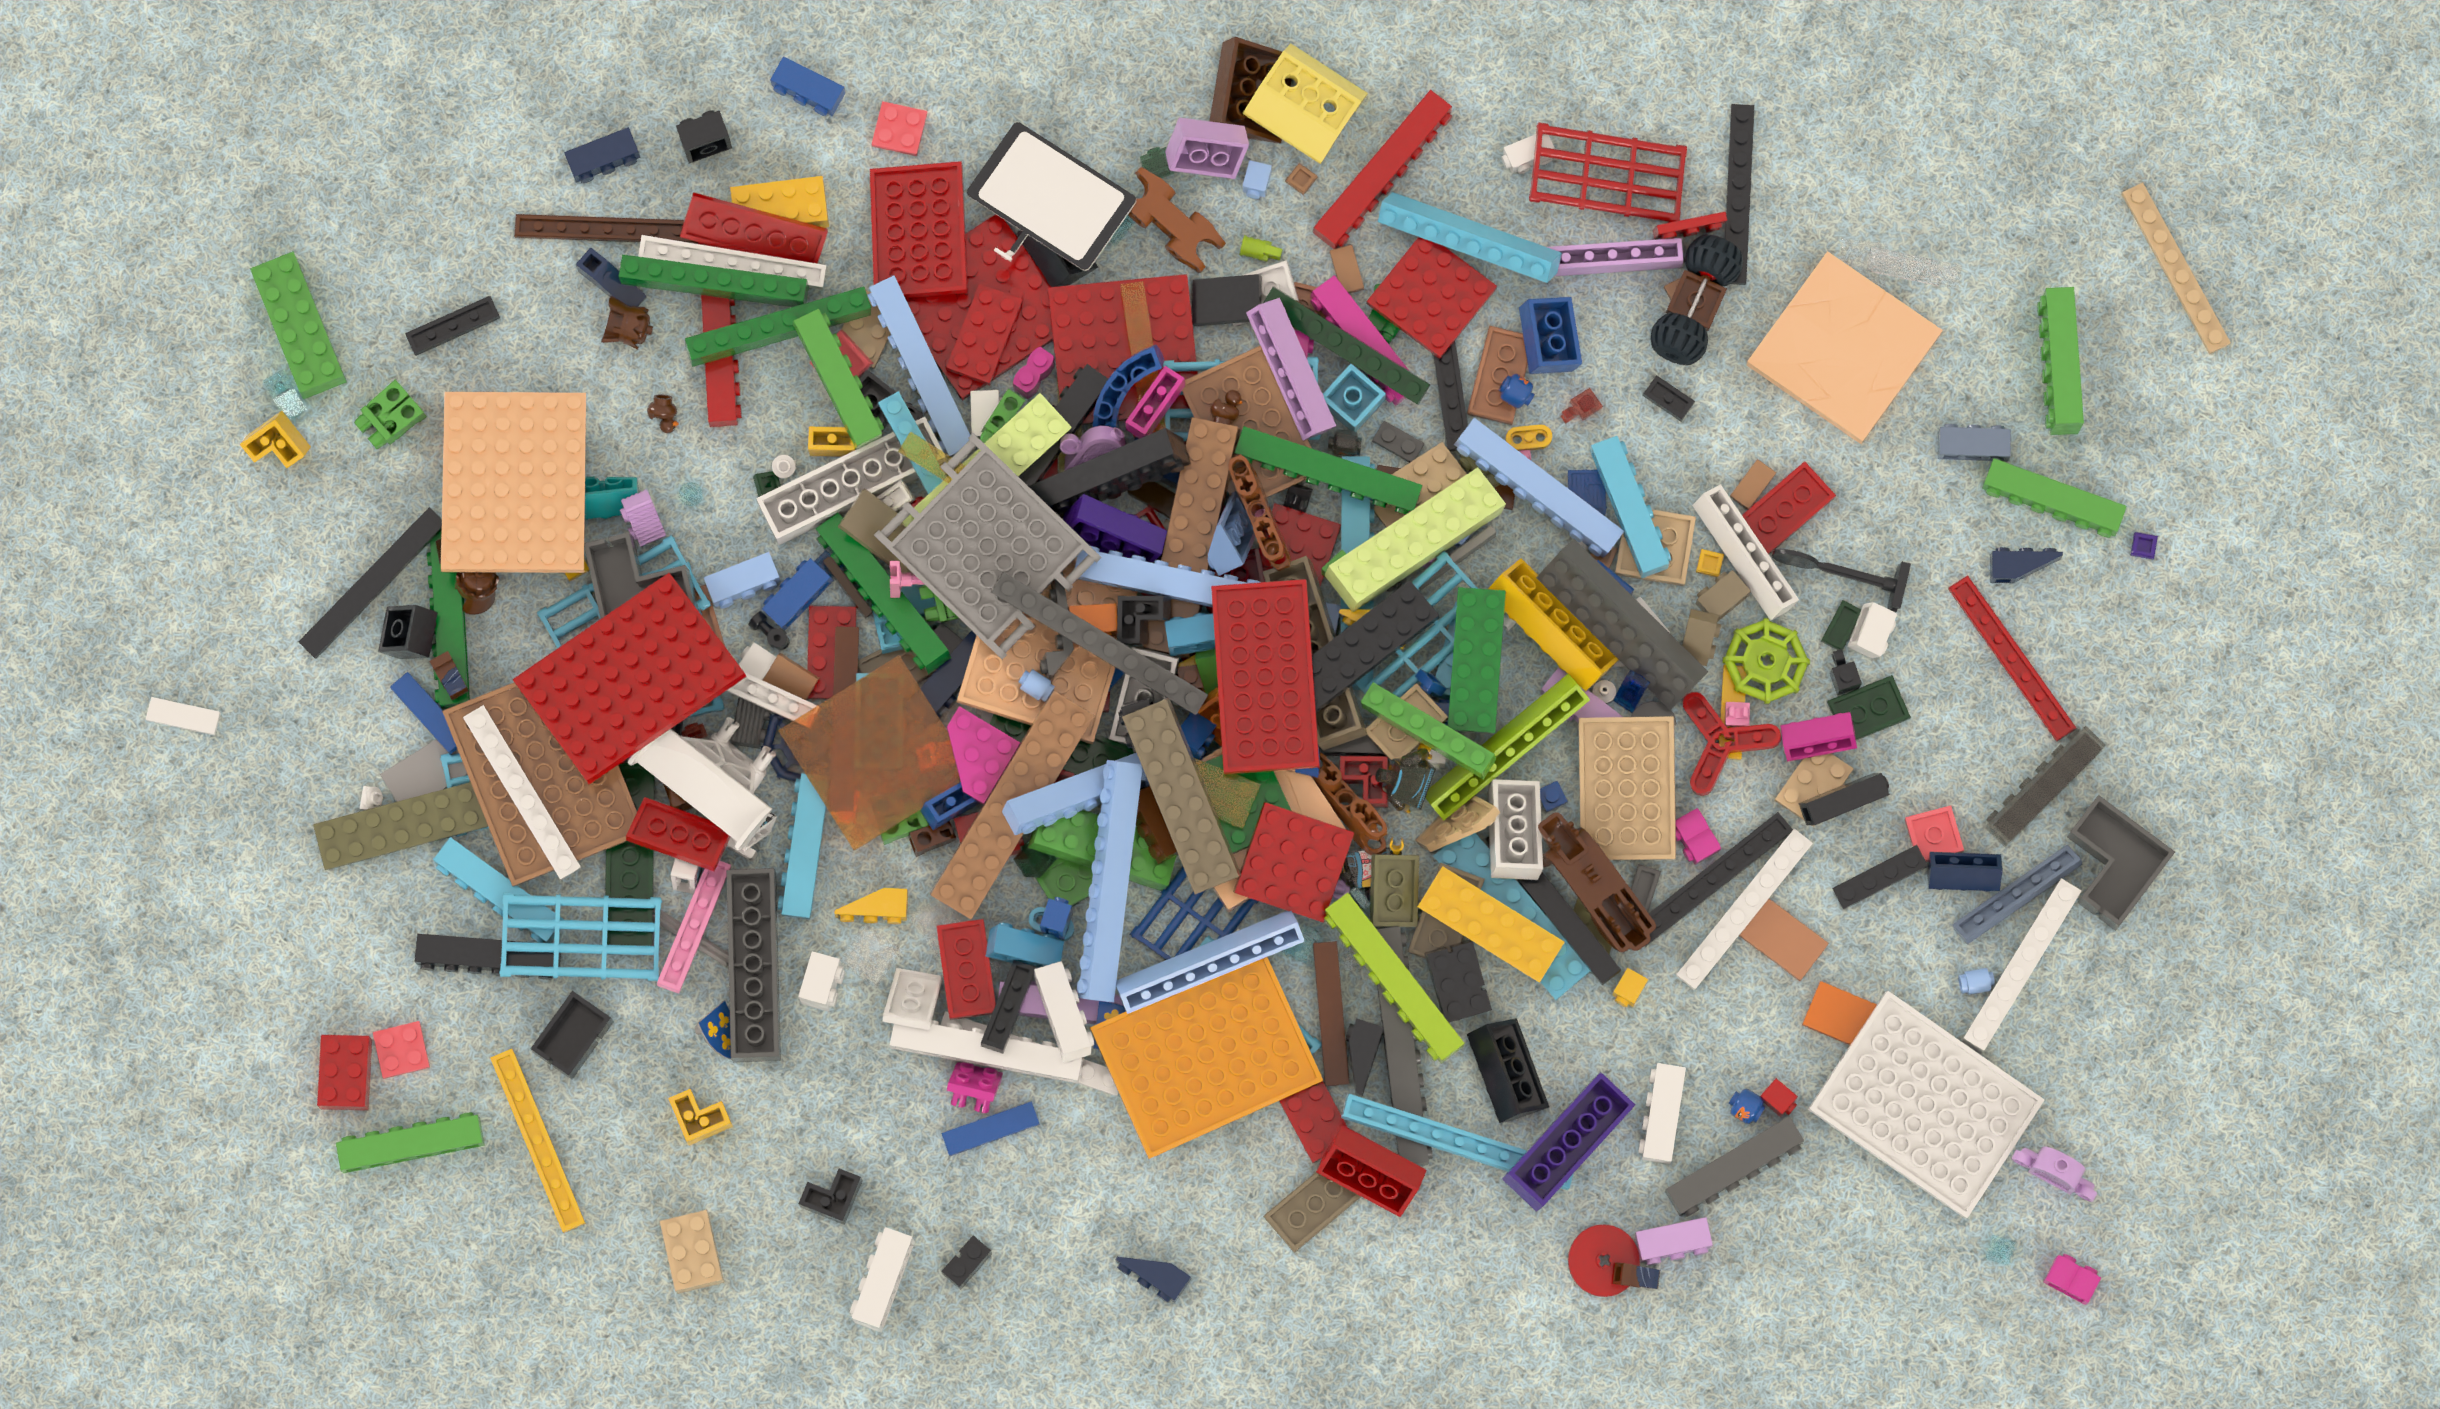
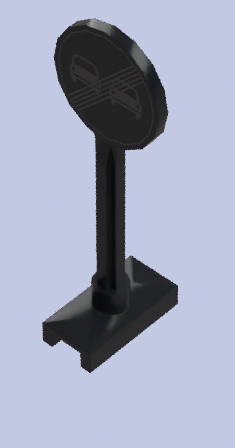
M1776 549L1772 552V558L1783 564L1804 569L1817 568L1825 573L1881 587V590L1891 592L1887 609L1897 612V609L1901 608L1911 563L1902 561L1897 566L1894 578L1872 575L1832 563L1818 562L1816 558L1794 550Z

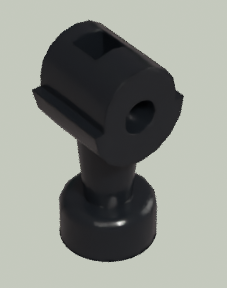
M761 611L757 612L751 618L748 625L753 630L760 629L767 636V641L772 648L775 647L778 650L786 649L790 644L787 633L781 628H774L766 622L767 616Z

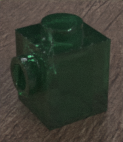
M1160 147L1152 148L1147 151V154L1140 156L1141 166L1160 178L1174 174V171L1169 170L1165 153L1166 147L1161 149Z
M1028 841L1022 846V850L1013 860L1025 877L1040 878L1057 858L1028 848Z

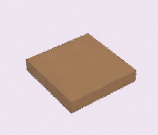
M779 653L763 681L807 700L820 678L782 653Z

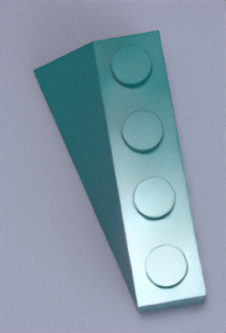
M586 476L585 521L592 518L607 519L612 516L622 515L620 510L624 506L621 500L639 493L637 477H607L605 481H599L595 476Z

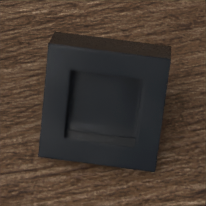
M1299 484L1289 487L1283 506L1306 513L1313 489Z

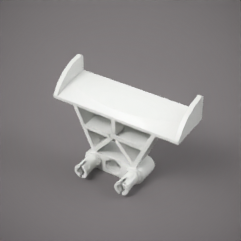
M727 717L718 733L712 734L709 740L682 737L670 729L631 756L627 762L632 766L639 763L735 839L737 843L734 847L737 850L750 843L772 810L770 806L754 795V792L766 776V768L776 756L774 750L769 753L771 748L763 746L761 752L753 761L732 745L729 740L740 726L738 722L732 724L735 721L733 718Z

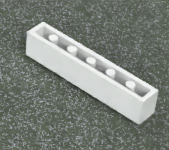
M1720 484L1703 493L1692 506L1742 580L1751 590V593L1770 621L1788 612L1799 601L1798 597Z

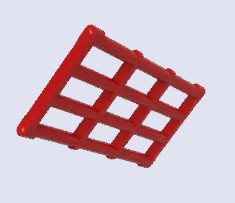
M1537 123L1531 190L1529 194L1530 202H1548L1579 207L1580 210H1584V208L1623 214L1624 217L1635 216L1667 221L1668 223L1680 221L1687 146L1678 144L1672 146L1641 141L1634 137L1629 139L1593 133L1591 130L1585 132L1549 126L1548 123ZM1546 134L1586 141L1584 154L1541 147L1542 136ZM1595 142L1631 148L1629 161L1590 155L1591 144ZM1637 149L1680 156L1679 167L1676 169L1636 162ZM1540 156L1583 163L1582 176L1539 169ZM1589 164L1628 170L1627 183L1588 177ZM1634 171L1677 178L1676 191L1633 184ZM1538 178L1581 185L1580 198L1538 192ZM1587 186L1626 192L1625 205L1586 199ZM1632 193L1675 200L1674 213L1632 207Z

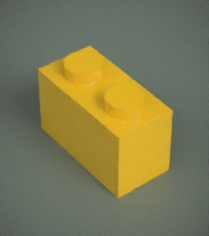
M809 426L808 451L810 456L842 457L857 450L845 427Z

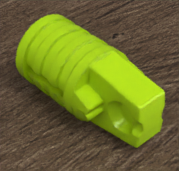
M1244 235L1239 255L1267 262L1268 258L1280 260L1283 250L1271 246L1272 242Z

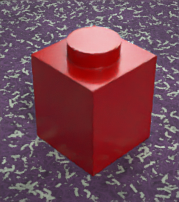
M1777 1078L1760 1096L1764 1100V1104L1780 1117L1784 1113L1789 1116L1797 1106L1795 1101L1798 1096Z

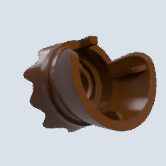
M610 296L608 302L610 313L601 342H622L638 350L639 347L636 344L644 343L647 334L652 335L653 326H650V316L647 314L649 309H646V307L628 306L621 300Z
M457 572L455 589L466 599L463 605L465 613L471 615L481 614L493 605L496 596L495 590L499 582V576L496 575V572Z

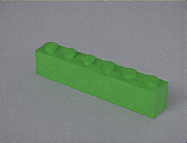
M817 309L794 320L793 326L855 448L858 449L881 438V430L884 427L879 417L874 418L871 412L873 405L869 397H864L860 390L863 388L857 375H852L849 369L852 367V364L846 354L842 355L839 349L842 345L836 333L832 335L828 326L831 325L826 313L821 314L820 310Z
M1995 458L1991 462L1982 489L1987 490L1986 494L1999 498L2001 495L2009 498L2008 502L2014 505L2021 506L2022 503L2031 506L2030 509L2036 513L2043 514L2044 511L2053 514L2052 517L2058 521L2065 522L2066 519L2073 521L2076 527L2088 530V528L2098 530L2097 534L2110 538L2111 535L2116 536L2127 507Z
M1374 682L1361 700L1363 709L1483 780L1496 761L1494 753Z
M473 1112L460 1114V1118L450 1120V1117L438 1118L436 1123L433 1124L417 1122L412 1124V1128L403 1129V1126L389 1128L387 1133L380 1134L379 1131H371L365 1133V1137L356 1138V1136L343 1137L341 1142H336L340 1171L342 1173L354 1172L485 1146L480 1117L474 1115Z

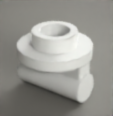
M788 455L777 456L772 462L774 474L780 478L790 477L796 470V460H793Z
M363 786L359 810H368L382 805L383 795L378 787Z

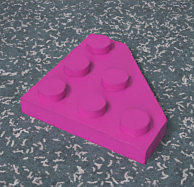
M959 706L947 726L963 793L984 804L1020 742Z

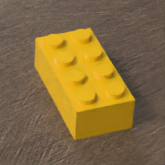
M823 176L730 187L732 203L823 228L829 227Z

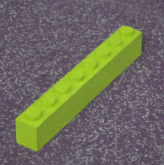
M1567 674L1481 745L1494 753L1496 758L1484 780L1457 765L1428 789L1427 794L1425 791L1423 796L1443 820L1447 819L1492 782L1493 779L1498 777L1589 702V697L1575 680Z
M1347 892L1325 909L1326 917H1324L1326 923L1331 929L1336 928L1341 934L1339 939L1346 948L1350 946L1356 953L1353 955L1354 959L1361 967L1363 965L1366 966L1370 972L1367 974L1370 980L1376 986L1380 984L1384 990L1382 994L1390 1005L1394 1003L1399 1009L1397 1014L1404 1023L1409 1022L1414 1028L1411 1031L1419 1042L1424 1041L1428 1046L1426 1051L1432 1060L1436 1061L1438 1059L1442 1064L1463 1048L1465 1044L1350 894Z

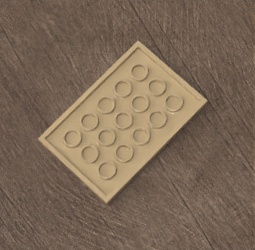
M1674 716L1579 718L1580 827L1584 828L1592 836L1609 860L1676 859Z

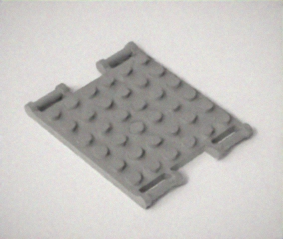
M972 433L968 438L969 441L947 463L944 462L940 466L953 480L921 513L906 501L902 505L903 509L881 531L878 530L874 536L1003 660L1007 656L1006 652L1028 630L1031 631L1035 625L1022 611L990 593L1002 572H1005L1040 594L1055 579L1069 592L1073 588L1072 584L1094 562L1097 563L1102 557ZM975 447H978L981 451L957 474L954 469ZM909 515H912L915 519L891 542L888 539L891 533ZM1084 550L1088 554L1087 557L1064 578L1060 573ZM1018 618L1022 623L998 646L994 641Z

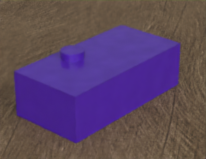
M1085 494L1064 513L1063 520L1089 546L1099 548V552L1108 554L1109 550L1123 553L1122 557L1132 558V555L1146 558L1145 562L1153 563L1162 554L1167 530Z

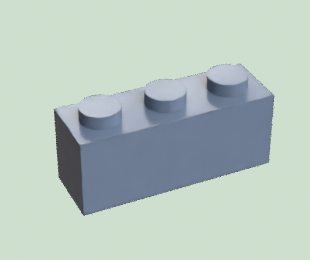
M1945 424L1938 431V459L1992 461L1995 458L2008 462L2010 458L2011 429H2005L2004 426L1995 425L1991 426V428H1981L1980 425H1968L1967 428L1958 427L1956 424Z

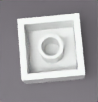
M812 951L798 996L801 1004L828 1012L831 1006L835 1007L838 999V993H836L837 983L842 984L845 975L840 959Z

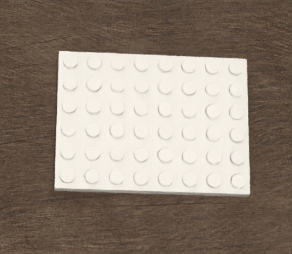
M1886 991L1808 1110L1957 1214L1967 1219L2041 1107L2044 1099L1894 994Z

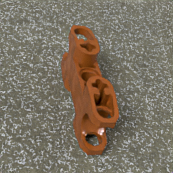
M1140 167L1135 174L1144 186V195L1142 198L1136 199V204L1128 216L1145 229L1151 222L1170 238L1169 242L1165 245V249L1179 262L1198 273L1202 272L1206 266L1196 254L1198 243L1205 241L1220 250L1226 244L1216 231L1213 224L1200 213L1194 212L1188 218L1170 202L1176 194L1174 189L1162 178Z
M1241 454L1231 458L1228 468L1243 501L1262 553L1277 571L1290 567V553L1274 519L1256 471ZM1240 461L1244 462L1246 465L1237 468L1235 473L1234 465ZM1259 509H1265L1262 516L1255 517V513ZM1285 553V562L1282 564H1275L1274 561L1283 558Z
M1320 753V760L1323 765L1319 769L1318 778L1312 776L1313 780L1336 815L1349 828V831L1354 832L1352 839L1369 855L1383 853L1386 851V841L1383 837L1387 835L1385 821L1368 801L1360 799L1342 780L1341 772L1334 763L1324 754ZM1347 802L1349 803V805H1343L1341 803ZM1376 824L1382 827V830L1380 832ZM1370 839L1379 841L1381 846L1377 849H1372L1368 846V841Z

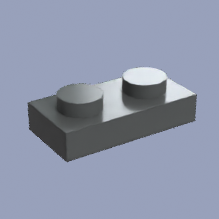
M1383 421L1372 440L1375 444L1409 463L1417 458L1424 446L1422 441L1386 421Z

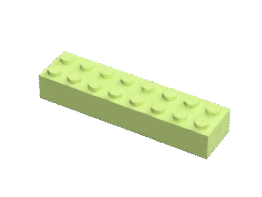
M1039 393L984 444L1019 477L1072 427ZM981 450L975 451L955 472L959 474ZM948 476L914 508L921 513L953 479ZM909 515L902 524L907 527L915 518Z
M1477 467L1329 565L1325 577L1350 610L1354 612L1440 555L1443 551H1446L1499 516L1506 503Z

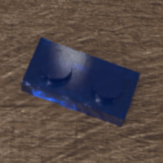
M1630 670L1613 701L1633 713L1650 682L1642 675Z

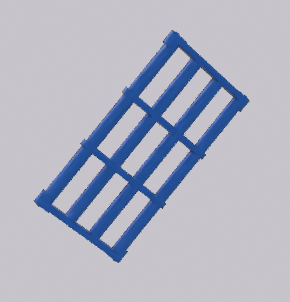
M1182 866L1168 887L1160 892L1161 896L1141 923L1135 926L1129 935L1143 943L1163 959L1168 960L1172 957L1163 952L1162 948L1188 913L1200 922L1175 956L1190 951L1207 927L1219 935L1217 939L1233 933L1252 906L1259 901L1249 899L1243 903L1222 931L1211 923L1224 906L1219 897L1205 916L1202 917L1192 908L1205 891L1194 894L1193 891L1185 903L1173 896L1187 877ZM1171 900L1180 907V910L1157 941L1152 944L1142 936L1166 903Z

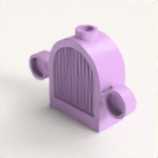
M1109 426L1093 427L1087 430L1080 439L1074 434H1065L1060 439V449L1066 454L1065 470L1126 445L1124 433L1118 428Z
M2044 1146L2038 1153H2035L2028 1148H2023L2021 1151L2016 1150L2011 1158L2015 1163L2029 1168L2028 1173L2070 1195L2074 1192L2089 1202H2093L2097 1195V1192L2094 1191V1184L2082 1178L2086 1168L2075 1159L2058 1150Z

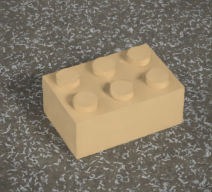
M707 1210L660 1221L674 1288L677 1294L724 1283L711 1220Z

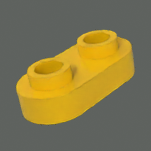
M1542 424L1513 427L1507 432L1505 441L1518 451L1540 450L1547 448L1551 444L1552 432L1549 427ZM1538 434H1542L1545 437V439L1543 441H1538L1536 439V436ZM1520 437L1522 441L1516 444L1513 442V438Z

